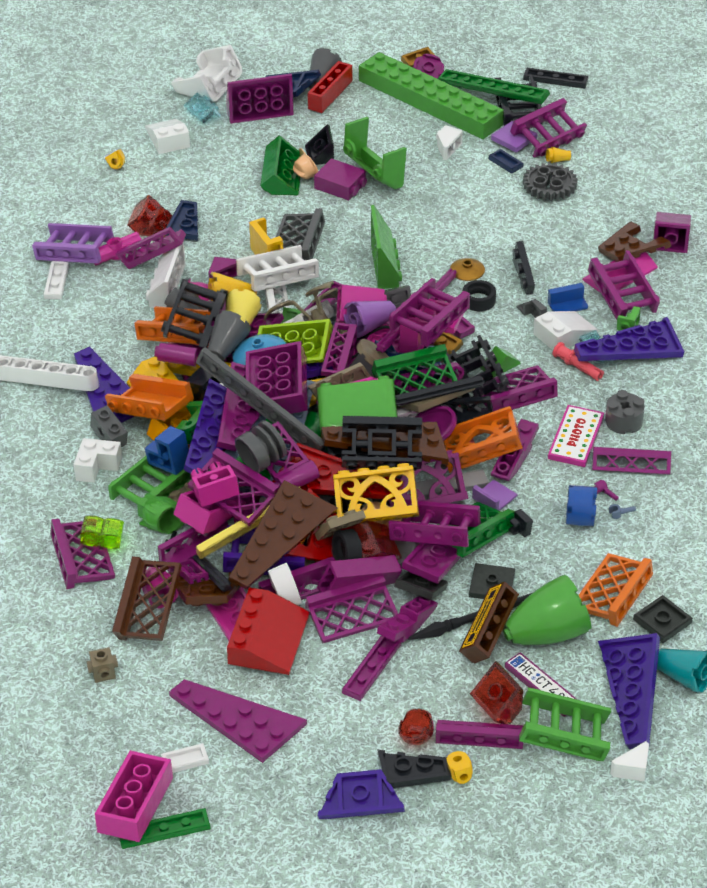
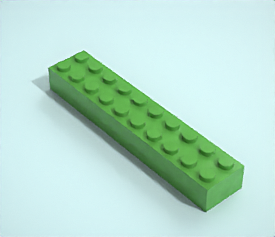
M378 52L359 65L360 82L484 140L503 125V109L383 53Z

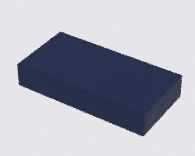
M502 149L495 151L488 157L490 161L511 174L524 166L523 162Z

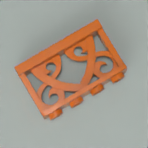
M510 406L456 424L452 434L443 441L446 451L454 450L452 451L453 453H459L461 469L523 448L516 418ZM483 433L491 434L486 440L470 443L477 435ZM448 462V465H446V467H448L449 473H451L453 470V466L450 462Z

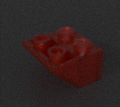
M147 195L136 204L127 226L134 232H138L141 236H151L166 229L173 215L161 206L157 200Z

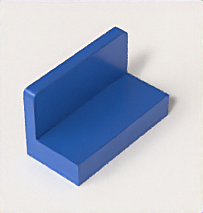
M577 283L549 289L548 304L552 311H580L588 309V304L584 299V285Z

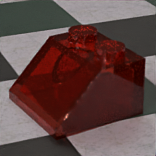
M367 520L348 527V529L355 530L360 538L362 558L395 555L397 560L402 559L395 541L390 540L388 525Z
M495 661L471 691L470 695L494 722L511 724L522 710L523 689L499 662Z

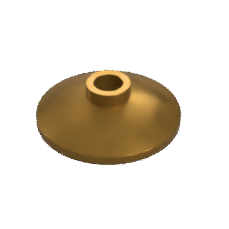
M472 258L458 259L450 266L452 270L457 272L455 278L463 281L479 279L485 273L484 265Z

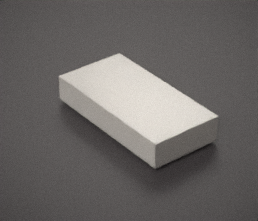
M203 743L161 754V757L171 759L173 773L209 764Z

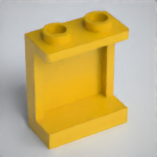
M264 217L249 222L250 248L255 255L283 249V239L280 236L272 239L268 237L267 224Z

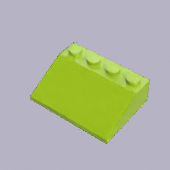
M330 319L259 326L258 335H275L282 338L286 344L301 341L307 357V364L324 362L333 326Z

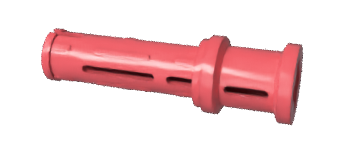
M559 342L554 347L552 355L564 360L566 365L575 366L596 381L603 377V370L595 367L588 361H578L575 351L567 348L563 342Z

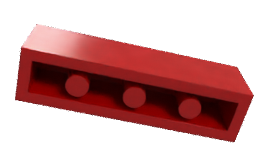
M338 61L307 93L309 110L323 113L353 81L351 64Z

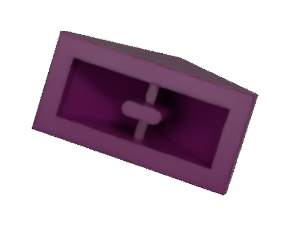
M214 257L208 272L209 278H213L211 272H217L232 278L236 277V259Z

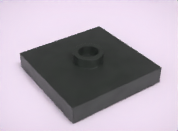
M475 563L469 597L484 599L490 587L504 581L512 587L515 568Z
M408 571L395 581L394 587L432 600L446 590L448 582L442 579L437 584Z
M664 595L633 616V620L649 633H657L662 643L679 633L693 621L690 615Z

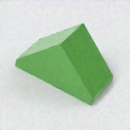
M497 346L493 348L492 351L497 358L495 363H500L503 372L521 364L508 351ZM483 366L480 367L482 371H486ZM491 372L493 377H496L495 372Z

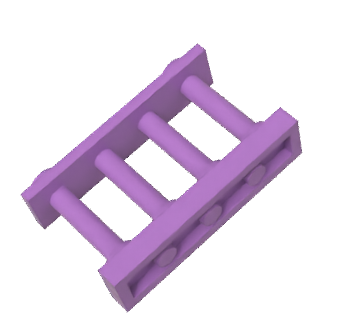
M49 223L50 237L46 242H34L32 247L36 260L99 264L101 261L99 247L103 242L114 238L111 226ZM56 240H63L62 243H54ZM71 241H79L77 244L70 243ZM87 241L94 242L93 245L86 244Z

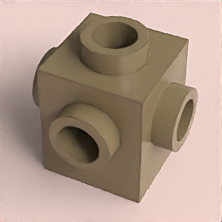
M110 647L89 651L90 660L86 661L88 672L93 673L95 683L116 679L115 668L118 667L116 655L111 654Z

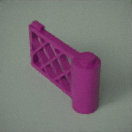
M160 342L159 346L155 347L154 356L157 357L158 361L195 367L201 350L199 345Z
M279 422L272 424L281 433L280 435L285 444L291 446L290 451L287 450V461L278 460L276 463L270 461L271 466L266 468L274 479L275 484L280 488L285 480L297 487H302L319 478L320 474L315 463L305 456ZM291 456L300 457L302 461L292 463L290 459ZM274 465L284 466V470L277 474L273 468Z

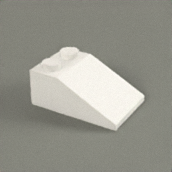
M172 119L145 125L158 154L190 148L189 131L185 123Z
M548 311L534 318L533 335L552 350L559 342H563L568 348L598 332L597 328L575 311Z

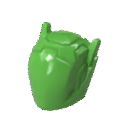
M149 493L145 494L148 500L143 507V521L139 522L140 525L160 533L171 534L185 524L173 515L177 505L173 499L164 496H154Z

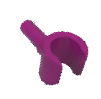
M604 480L594 483V487L597 488V494L604 492L615 501L619 499L617 495L608 489L607 483Z

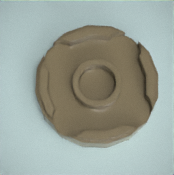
M362 339L357 344L358 353L360 355L363 353L366 356L364 358L365 361L372 366L375 360L389 357L385 352L377 351V345L367 339Z

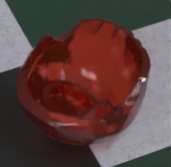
M419 708L406 712L403 721L400 720L398 726L400 738L411 745L426 743L433 736L434 732L431 713Z

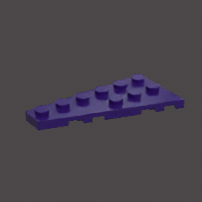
M668 317L662 318V321L659 322L651 321L646 326L637 325L617 331L612 336L609 334L603 335V338L599 340L590 339L576 343L574 346L578 361L683 357L685 352Z
M90 346L74 353L77 365L92 366L97 370L99 387L94 391H86L93 412L107 405L106 394L121 395L130 389ZM113 412L121 423L135 417L133 415Z
M210 378L183 469L190 474L194 469L198 473L197 468L202 469L209 462L216 448L223 452L225 450L216 446L226 387Z
M657 633L600 640L598 643L606 666L612 696L616 703L615 707L620 718V726L625 744L628 749H633L646 741L650 745L660 637Z

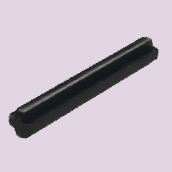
M194 554V561L208 573L209 578L223 592L232 588L230 586L231 582L205 557L200 559L198 555Z

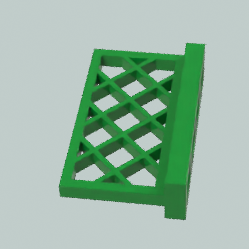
M445 344L375 360L371 370L374 377L378 378L388 374L394 377V382L396 378L405 382L406 384L403 389L394 385L395 391L400 394L408 392L405 390L408 384L418 388V390L427 388L423 386L426 380L436 384L435 386L445 384L441 382L443 376L450 378L452 382L458 381L446 354L447 348ZM444 361L446 367L442 370L434 366L435 363ZM423 365L429 368V370L424 374L417 370L418 366ZM402 370H407L411 372L409 378L399 375ZM431 370L441 374L438 380L428 376ZM414 374L424 378L421 384L411 380Z
M480 502L472 504L480 506V517L485 518H480V525L468 527V547L452 546L457 549V555L463 558L509 532V528L513 527L510 520L514 518L515 511L508 508L501 512Z

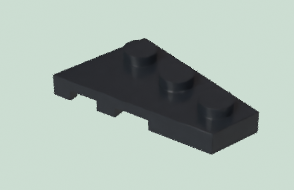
M517 241L515 249L512 250V261L520 278L521 288L524 289L526 295L533 294L535 282L524 242Z
M377 749L380 768L393 788L451 780L447 757L422 754L415 757L407 756L405 752L389 754L385 753V750Z

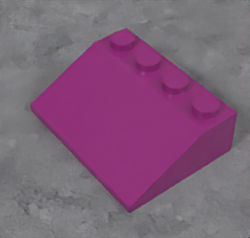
M292 74L227 82L226 104L230 124L294 115Z
M301 341L246 351V379L290 414L308 411L307 357ZM245 402L246 408L254 409Z

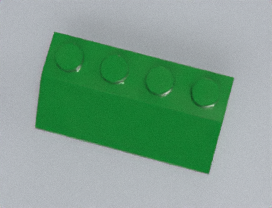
M280 135L266 146L260 186L271 195L297 196L299 194L301 177L293 171V166L301 155L294 146Z

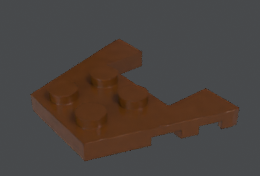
M630 221L599 245L598 249L601 254L619 262L623 261L625 251L627 250L630 251L633 257L637 258L640 257V253L646 251L654 253L657 252L656 248L663 246L665 249L670 248L671 243L670 240L662 236L648 243L634 238L633 235L641 232L640 225Z
M179 575L176 588L178 595L186 605L201 606L203 604H212L219 606L228 603L241 586L231 582L230 586L232 588L223 592L212 580H201L198 583L194 580L193 584H189Z

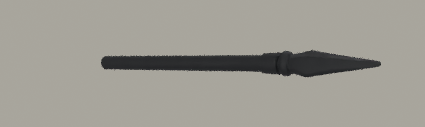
M532 593L518 597L514 607L519 606ZM477 612L459 618L444 620V622H434L410 636L408 640L439 637L446 631L450 632L461 625L473 622Z

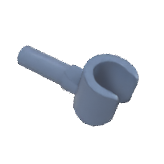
M617 504L609 506V513H612L613 519H619L621 514L636 511L635 506L621 509Z

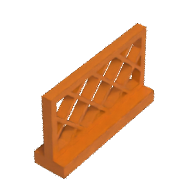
M608 553L579 594L582 602L591 601V604L586 605L588 613L609 619L611 625L618 627L653 576L652 559L644 558L640 562ZM610 561L618 563L615 566H608ZM635 567L636 570L627 572L626 568ZM619 570L623 571V574H619L616 576H613L612 572H616ZM609 574V578L599 579V576ZM620 580H628L627 583L618 585L617 581ZM606 584H614V587H610L607 589H604L603 585ZM600 587V591L590 592L591 588ZM614 592H618V593H619L618 596H615V597H612V598H609V597H608V594H611V593H614ZM597 597H605V600H601L598 602H595L594 598ZM606 605L610 607L608 611L599 609V607Z

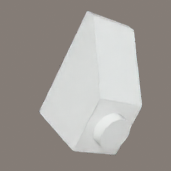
M447 125L439 130L436 135L437 147L444 160H447L460 147L463 136L462 130Z

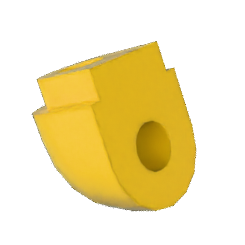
M119 149L105 157V160L111 168L119 169L125 164V155Z
M463 751L450 753L447 756V765L452 779L460 784L467 783L472 778L473 773L472 762L469 756Z

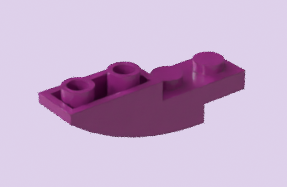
M520 419L517 427L523 448L499 456L491 476L510 481L515 476L532 448V441L539 429V424Z
M421 596L414 598L401 606L399 614L379 625L377 634L394 642L398 640L403 643L417 632L436 609L438 603Z

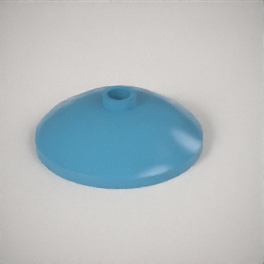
M271 334L251 336L242 341L234 350L233 362L246 365V351L286 344V342L282 338Z

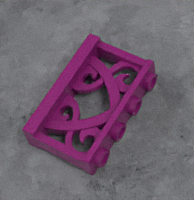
M447 450L449 462L453 466L451 474L447 477L443 474L447 472L448 467L442 469L441 461L431 459L430 462H425L422 458L421 469L415 471V476L420 471H424L438 481L431 486L428 495L429 499H425L422 492L416 489L417 501L452 503L468 499L459 461V453ZM435 462L434 468L426 465V463ZM401 475L400 480L404 481L402 488L404 489L408 485V478ZM454 476L458 488V492L456 493L454 488L448 481L452 479ZM442 484V487H439L442 490V493L440 495H437L435 493V488L438 485ZM408 492L402 494L405 500H411V494H407ZM388 500L387 505L393 507L394 502Z

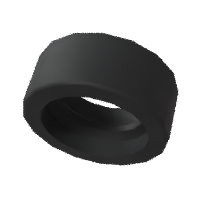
M474 280L468 282L462 289V292L466 291L470 295L475 293L487 295L484 298L470 296L469 309L472 311H486L491 309L496 303V288L488 281Z
M345 529L334 532L332 537V553L335 561L362 558L361 541L355 530Z

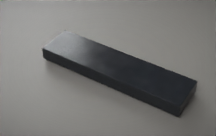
M527 67L523 80L529 81V75H532L536 82L585 89L589 76Z

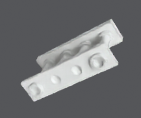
M301 245L236 259L237 276L249 274L251 276V289L254 292L319 277V261L316 258L304 261L302 259Z

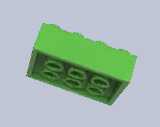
M371 205V249L377 287L379 289L398 288L399 281H402V272L398 271L400 270V260H396L398 259V249H395L396 238L392 237V231L375 205Z

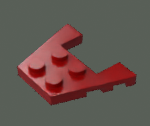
M310 488L306 490L307 492L319 497ZM318 526L311 532L306 546L299 543L284 556L305 557V559L314 560L315 562L333 557V536L317 541L314 533L320 529Z

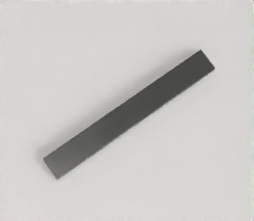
M206 347L200 351L196 361L200 367L273 424L279 422L297 443L322 451L324 443L321 437Z

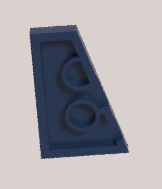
M181 200L166 228L171 227L175 232L182 229L186 233L184 239L198 241L197 202Z

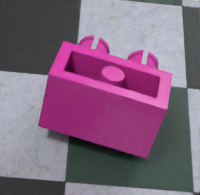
M213 462L209 467V472L203 473L201 468H197L199 473L197 474L195 469L192 470L191 478L194 492L201 507L240 494L236 475L230 465L222 467L220 462H216V467Z

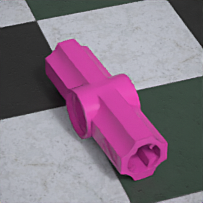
M134 232L122 238L114 237L109 239L107 244L99 247L101 256L99 264L111 259L119 260L116 255L117 251L142 240L139 233Z

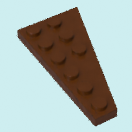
M422 422V438H412V452H422V458L425 462H430L433 459L441 461V464L448 465L449 457L437 422ZM342 426L321 427L324 446L342 449L352 447V437H342ZM356 431V440H368V431ZM396 432V441H408V432ZM372 437V450L392 451V438ZM361 448V452H368V448ZM396 449V457L407 458V449Z
M284 480L228 580L247 590L270 567L278 563L285 554H288L309 536L316 527L320 526L330 515H333L338 507Z

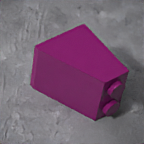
M665 212L656 213L654 239L662 236L670 240L671 243L670 248L665 249L663 246L656 248L657 251L687 253L691 215Z

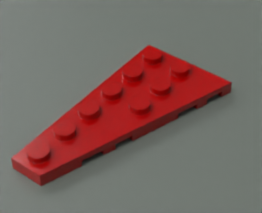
M296 443L305 456L315 463L320 474L319 478L300 488L305 491L310 488L315 494L335 495L333 475L338 474V471L348 470L341 467L342 459ZM291 456L290 459L292 463L302 461L300 457ZM284 466L280 468L279 472L284 470ZM357 468V469H355V470H349V471H350V473H351V472H358L357 470L360 469V468ZM390 476L383 477V478H385L386 480L389 481V477H390ZM395 478V481L398 483L402 481L400 479ZM351 481L345 482L342 485V492L348 496H353L354 493L350 492L348 488H353L354 483ZM404 481L402 485L397 488L398 490H402L404 486ZM374 482L361 497L384 499L391 492L384 486Z

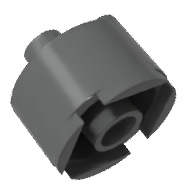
M619 390L617 394L612 395L606 404L605 421L607 427L619 434H625V432L635 433L640 430L643 425L644 399L628 393L626 390Z

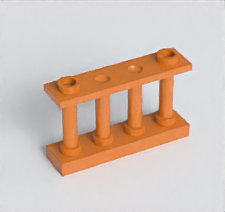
M155 306V319L152 321L137 320L134 323L137 340L198 344L195 340L169 332L167 338L163 337L164 332L161 331L164 320L168 321L172 311L171 307ZM187 309L205 316L211 313L208 310ZM178 314L175 315L172 323L174 326L197 334L203 333L206 327L202 322Z

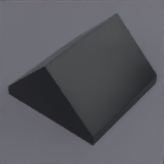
M328 124L305 144L306 153L315 165L326 164L331 158L334 159V143Z

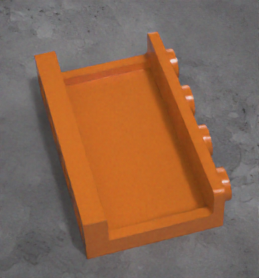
M132 374L129 377L131 388L123 394L105 395L107 405L112 412L166 421L194 399L190 382L140 374Z

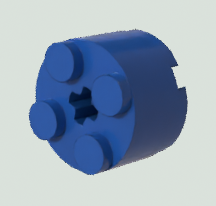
M569 485L566 511L567 525L594 526L596 516L595 502L597 498L596 487Z

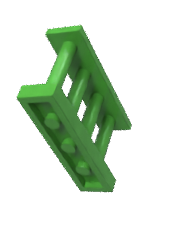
M145 456L108 485L109 497L111 500H114L119 495H122L137 504L138 516L142 518L143 507L148 499L137 496L127 490V488L135 484L154 496L168 497L171 492L184 487L185 483L191 481V474L182 470L177 475L167 476L153 468L155 466L148 464L147 456ZM148 473L162 483L154 487L140 478Z
M528 687L522 699V704L530 706V722L526 721L519 735L520 742L596 761L605 760L610 751L611 742L601 740V725L605 724L611 708ZM539 708L551 711L550 727L538 724ZM560 714L572 716L571 732L559 730ZM581 719L593 722L592 738L580 735Z

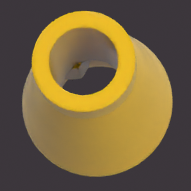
M555 147L547 148L546 150L547 162L556 163L571 160V151Z

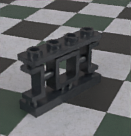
M481 335L477 336L478 341H471L473 348L458 355L455 350H452L451 354L446 353L450 363L456 361L464 369L462 379L469 378L467 373L482 366L485 368L486 371L476 375L483 378L484 385L475 388L472 391L474 395L472 397H481L494 390L497 393L509 390L507 386L510 383L507 376L501 375L504 373L500 363H495L497 358L493 351L489 352L491 347L487 339L483 341ZM480 348L483 349L487 357V360H485L483 355H481L479 350ZM491 372H495L500 381L499 384H497ZM466 393L461 395V397H470V395Z
M343 416L342 437H352V451L342 450L341 467L348 470H355L357 468L376 470L379 466L387 465L389 468H393L401 463H409V466L413 465L414 471L421 469L422 452H412V438H422V417ZM356 431H368V440H356ZM396 432H408V441H396ZM372 437L392 438V451H372ZM356 448H368V457H356ZM396 449H407V458L396 457Z

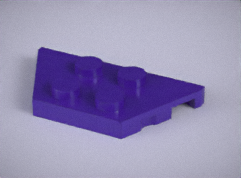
M381 769L337 773L332 782L333 786L325 797L326 801L322 809L318 811V818L334 819L405 812V807Z

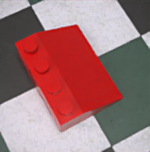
M249 587L227 645L228 664L289 675L310 612L269 590Z

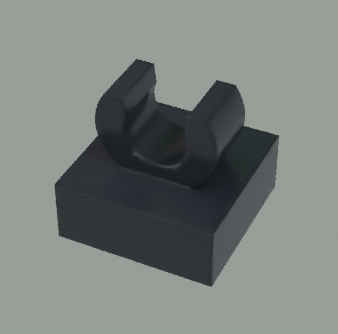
M522 509L516 510L514 518L510 520L513 527H510L509 531L513 535L520 533L523 537L531 534L533 520Z

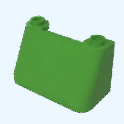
M379 376L378 380L337 385L322 383L317 388L320 432L321 427L342 426L343 416L398 417L394 380L389 379V376Z

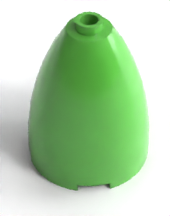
M564 574L544 584L515 609L503 630L507 641L511 640L512 643L521 645H547L576 638L592 629L586 605L582 604L579 595L576 593L578 589L567 575Z

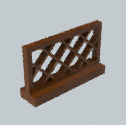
M132 556L112 632L119 640L127 641V638L163 641L182 567L181 563L142 560L140 557ZM147 567L156 568L157 571L149 577L145 575ZM169 568H173V575L166 579L162 573ZM161 575L164 581L154 588L151 581ZM149 584L152 590L142 596L140 594L141 588ZM168 585L169 592L161 598L157 592ZM156 594L159 600L149 607L146 600ZM144 603L147 609L137 615L135 613L136 607ZM163 604L165 607L164 612L156 617L153 610ZM151 613L154 619L144 626L141 619ZM136 622L141 624L142 628L138 631L130 632L131 626ZM158 623L160 626L158 634H150L148 629Z

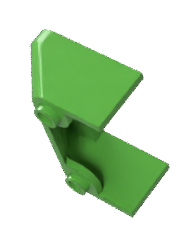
M364 117L346 123L344 153L381 183L394 190L402 188L407 148L402 147L385 153L382 159L367 147L369 118Z

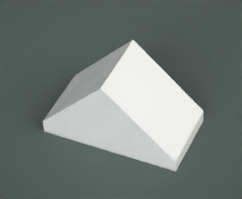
M646 741L612 760L610 774L613 777L644 781L649 743Z

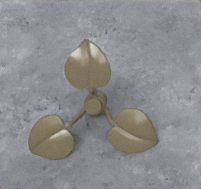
M330 281L309 290L305 296L308 297L313 294L314 300L311 303H316L317 305L316 309L310 311L312 315H309L294 300H287L270 308L265 314L264 320L275 310L289 305H294L309 321L328 319L322 308L321 301L327 298H337L338 289L333 288L317 297L319 291L331 288L334 282Z

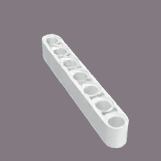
M0 355V380L83 391H94L99 387L97 370L92 366Z

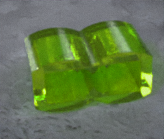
M92 515L84 516L80 543L86 546L119 549L124 521L115 518L103 519Z

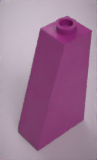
M395 555L330 561L317 587L321 593L379 576H384L386 585H390L399 578L402 569Z

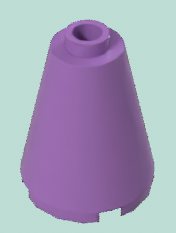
M351 301L344 307V309H347V314H344V321L346 324L357 325V338L363 337L388 322L391 312L396 310V306L391 301Z

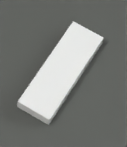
M51 261L44 299H62L69 262Z

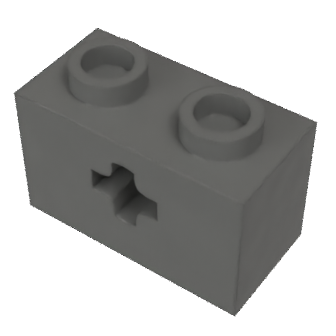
M108 405L91 413L90 427L100 440L121 442V447L127 445L128 432Z

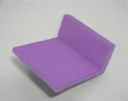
M492 480L484 488L474 485L472 493L474 500L496 510H501L518 496V494L496 480Z

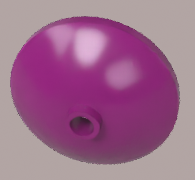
M435 406L415 416L422 417V422H437L443 441L452 434L457 423L455 412L447 406Z

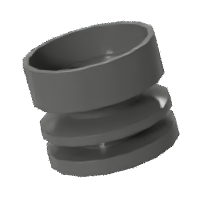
M266 420L261 421L258 426L252 427L251 432H244L235 438L234 441L242 461L257 473L268 468L270 461L276 463L279 458H283L287 454V448L280 433Z

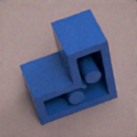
M170 426L144 448L148 464L175 475L184 469L189 452L184 431Z

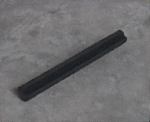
M475 376L395 395L396 405L402 406L481 387L484 385L483 378Z

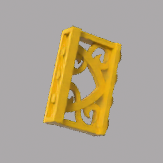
M401 463L393 468H389L387 465L379 466L377 470L360 468L357 470L358 472L351 473L349 470L338 471V474L333 475L338 518L344 516L342 498L351 500L348 511H361L360 507L363 504H358L359 501L368 505V508L364 511L366 518L360 523L419 516L415 471L413 465L409 466V463ZM399 475H404L408 478V485L402 490L397 488L402 485L403 480L399 483L395 481V478ZM390 476V477H389V481L386 480V479L383 478V477ZM347 481L354 483L353 488H348L350 492L354 493L353 496H348L342 492V485ZM374 482L384 486L391 492L382 500L380 509L376 510L368 499L361 497ZM410 490L412 505L407 506L402 494ZM395 497L396 499L391 500V502H394V506L391 508L387 507V501Z

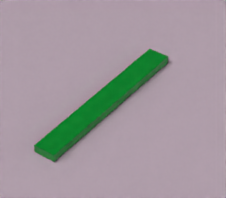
M446 69L438 77L439 80L455 87L541 105L550 95L547 89Z

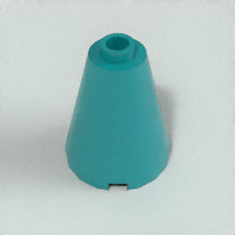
M659 650L657 670L694 692H704L707 689V651Z

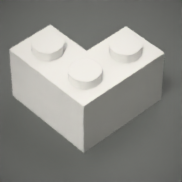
M83 438L74 462L76 481L95 483L99 469L118 471L122 460L121 442Z

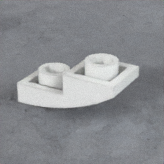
M284 563L268 570L270 581L276 594L296 605L302 604L288 564Z

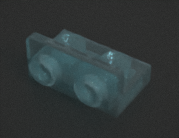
M196 93L183 105L186 110L203 124L214 114L218 118L221 117L218 112L219 107L214 102L210 103V100L205 95L201 96L199 93Z

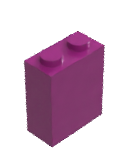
M332 158L314 175V189L348 201L353 196H356L358 191L365 187L367 183L366 170Z

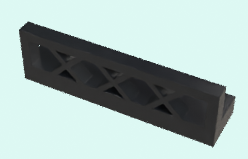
M490 396L454 398L437 405L449 406L457 416L456 424L494 412ZM479 403H487L488 408H480L477 405ZM465 404L469 406V408L462 409L461 407H459V405Z

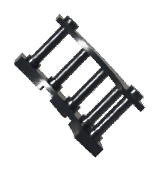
M186 277L182 279L180 291L168 321L164 320L161 331L164 332L163 337L165 338L171 332L195 340L199 344V349L202 350L208 346L213 330L211 324L215 321L216 315L220 314V311L223 309L229 291L221 289L216 292L190 283L191 278ZM186 292H190V293L196 294V295H198V296H201V297H204V298H207V299H210V300H213V301L208 302V301H205V300H202V299H199V298H196V297L187 295ZM181 301H185L209 309L208 311L211 313L205 316L181 308L179 305ZM178 314L202 322L206 326L204 332L197 334L172 325L175 315Z

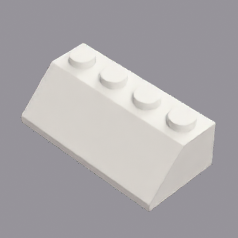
M184 241L181 246L162 254V257H159L158 268L154 270V279L150 281V290L146 292V300L149 301V307H166L167 305L164 303L167 296L175 287L178 288L186 265Z

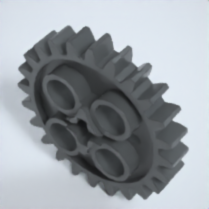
M548 162V165L544 163L541 166L535 164V168L530 167V170H526L523 176L524 189H527L526 193H531V196L536 195V199L542 197L543 201L547 198L552 201L555 198L559 201L560 197L565 199V196L570 197L571 193L574 194V191L577 189L578 178H576V174H573V170H569V167L563 168V164L557 166V163L551 165Z

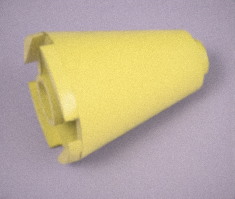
M234 289L227 294L226 311L239 314L241 316L240 319L244 323L247 321L250 325L261 310L260 298L252 291L246 289L238 291V289Z

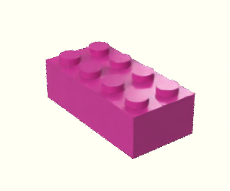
M130 750L95 812L97 833L140 842L173 779L171 759Z

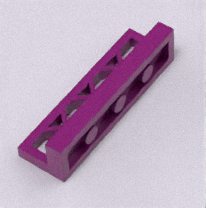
M168 227L117 251L116 255L128 269H131L181 246L186 233L182 229L175 232L171 227Z
M335 322L321 369V376H331L349 367L357 341V325ZM338 329L348 331L343 334H340L338 332ZM342 341L344 344L336 346L334 343ZM338 353L340 356L335 359L331 356ZM334 365L337 368V371L328 370L327 368Z
M593 447L592 470L670 475L672 451ZM597 456L607 457L610 462L605 467L597 466ZM620 457L626 458L630 463L626 467L620 468L614 461ZM637 459H646L649 465L644 469H639L633 462ZM656 460H667L666 470H658L653 463Z
M228 522L223 523L215 531L200 535L192 527L158 546L159 561L179 562L193 559L194 554L197 555L196 546L225 530ZM172 547L170 551L165 554V550ZM173 568L167 569L169 572H174Z
M334 557L291 571L301 600L306 599L307 596L320 593L318 587L313 590L305 589L308 584L318 585L329 562L335 561ZM270 578L258 582L259 589L269 590L276 594Z
M437 720L436 743L523 749V742L519 741V735L524 725Z

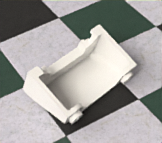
M231 45L203 50L196 60L200 70L190 78H175L171 84L179 94L207 102H215L227 91V82L236 81L241 76L242 66Z

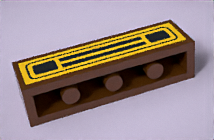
M505 581L488 589L459 650L460 653L474 664L490 658L519 596V593Z

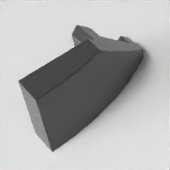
M536 299L516 306L524 316L531 313L534 318L547 312V308Z

